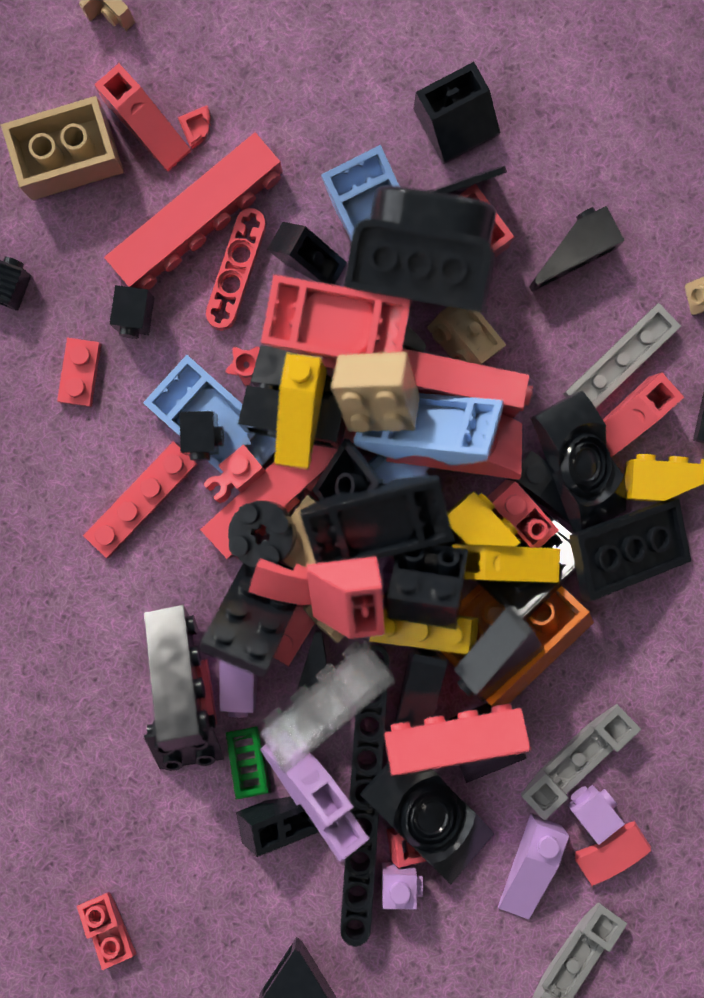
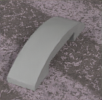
M618 704L614 705L585 726L535 775L521 793L522 798L545 821L568 799L567 793L608 754L614 749L618 752L642 729Z
M598 902L580 920L552 960L532 998H574L604 949L608 952L611 951L627 923Z

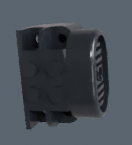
M379 186L374 191L370 219L359 222L353 231L344 287L487 313L488 306H486L495 263V253L490 244L496 219V208L487 202L462 196L398 186Z

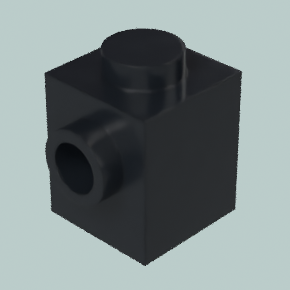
M115 285L109 324L116 331H119V336L138 339L139 334L149 335L154 296L147 289Z
M214 411L180 412V453L190 455V461L210 460V455L219 454V446H224L223 426H218V415Z

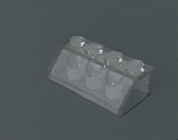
M367 640L361 645L358 641L352 643L342 652L344 659L335 667L332 663L326 665L315 675L318 679L316 683L309 689L306 685L300 687L289 697L292 701L290 705L284 710H281L279 707L275 708L263 719L266 725L263 726L261 735L284 773L289 771L395 681L392 670Z

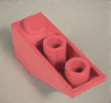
M120 63L94 84L104 103L167 172L191 152L189 146Z
M662 372L649 376L603 418L606 424V446L611 458L658 422L684 398Z

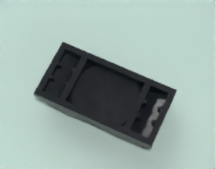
M577 391L530 417L574 533L611 520L626 511L627 496L624 474L611 459L610 452L607 449L606 424L583 391Z
M438 476L399 478L365 492L338 493L300 510L301 520L316 564L369 557L380 559L455 541Z
M388 762L360 793L450 885L494 835L485 822L434 770L392 777L390 763Z

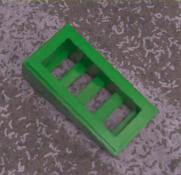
M255 726L226 732L235 799L272 793L265 757L260 750L262 742L259 727ZM248 738L253 739L252 745L236 748L235 741ZM255 752V758L241 761L238 759V754ZM257 765V771L241 774L240 768ZM259 778L260 785L244 788L243 781Z

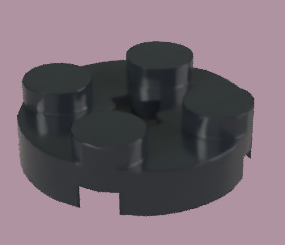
M266 500L242 505L234 514L229 524L230 552L237 556L241 562L253 568H256L260 558L276 565L285 560L292 552L297 538V530L288 515V511L280 504ZM264 525L266 526L265 532L270 534V538L260 543L257 541V536H255V530L260 529Z

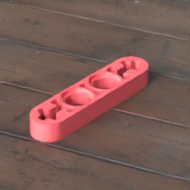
M255 208L244 209L236 219L206 309L207 321L216 330L224 331L234 325L266 231L264 215ZM252 217H256V222L260 225L259 228L253 227L250 233V239L255 240L254 244L246 239L238 238V235L245 238L247 227L243 222L244 220L250 221ZM238 247L249 249L251 252L249 259L243 263L234 261L232 256L235 249ZM229 277L239 279L240 288L235 293L225 292L222 287L225 279ZM218 295L227 300H235L234 305L227 302L225 311L229 318L222 319L221 323H217V318L213 315V312L220 311L223 305L222 299H217Z

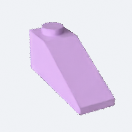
M530 814L498 905L499 909L528 920L530 919L556 873L564 853L569 835L562 825L549 820L544 821L541 817Z

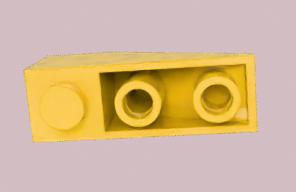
M636 454V459L628 460L625 463L626 500L666 501L704 484V459H701L700 464L688 463V457L669 456L668 461H656V455Z
M452 545L455 548L468 549L465 579L559 583L560 549Z

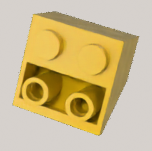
M475 492L466 494L447 511L454 540L459 545L516 547L520 543L515 537L518 533L517 529L506 518L501 520L492 512L495 506L483 493L479 495Z

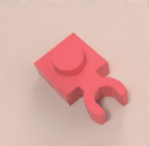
M243 444L218 465L223 473L220 476L208 478L204 486L209 491H212L216 486L221 485L219 493L213 498L217 502L223 503L230 497L231 490L234 487L242 493L267 471Z

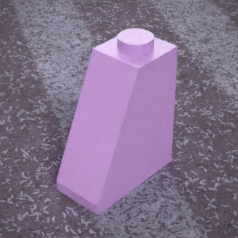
M219 659L220 711L228 712L229 717H248V713H254L256 709L258 676Z

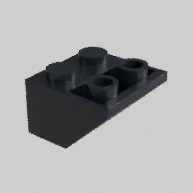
M475 62L418 90L415 94L413 110L443 165L500 135V128L490 90Z
M434 545L397 554L387 594L388 619L456 630L462 601L468 549Z

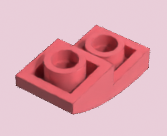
M260 558L248 592L281 602L311 605L306 567L296 563L293 571Z
M632 821L623 825L600 845L594 844L576 851L575 861L593 886L637 863L651 852V846L636 822Z
M110 892L77 906L86 938L92 937L102 970L137 955Z

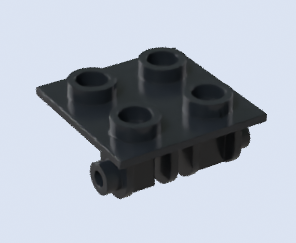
M214 714L208 715L210 729L204 732L206 743L166 752L157 744L155 720L153 724L147 725V735H144V739L159 769L175 771L186 765L198 764L207 766L215 761L224 760L223 752L213 728H216Z

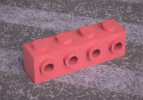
M511 704L491 707L492 713L478 715V710H470L458 713V719L445 721L444 716L424 719L425 725L411 727L410 722L391 725V731L384 732L392 777L529 752L530 746L522 709H512Z

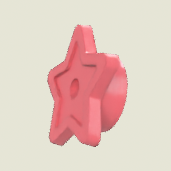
M257 346L249 351L233 347V363L226 369V373L239 375L245 386L250 385L260 347ZM245 362H249L250 366L248 368L243 366Z

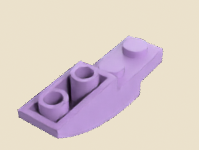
M287 730L261 747L262 754L295 804L299 805L301 803L339 862L369 840L351 813L350 809L353 806L320 762L293 734Z

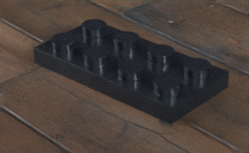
M670 498L568 535L581 598L584 601L592 602L691 562L679 498Z
M243 563L202 638L198 650L264 678L297 604L272 600L248 592L255 568ZM281 563L277 564V565H279V566H281V567H284V568H286V569H289V570L293 571V568H290V567H288V566H286V565H283V564H281Z

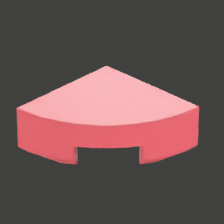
M207 105L178 117L191 150L200 145L209 132L211 116Z

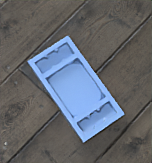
M381 145L321 174L334 209L350 240H352L353 231L358 223L365 219H370L375 189L379 186L400 187Z
M188 355L178 363L143 402L179 436L180 412L214 411L218 415V426H223L224 446H219V454L210 455L208 462L221 474L223 471L218 465L243 444L262 466L275 453L276 438L245 432L238 425L242 403Z
M419 393L420 400L415 430L356 432L353 440L357 447L393 459L412 455L425 456L448 465L486 461L489 458L504 403L503 400Z

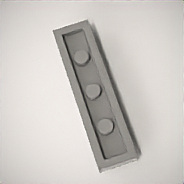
M660 303L656 304L574 382L563 395L568 397L577 391H583L595 408L598 407L668 340L681 325Z

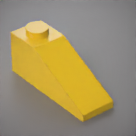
M286 354L279 395L275 465L309 470L327 369L319 357Z

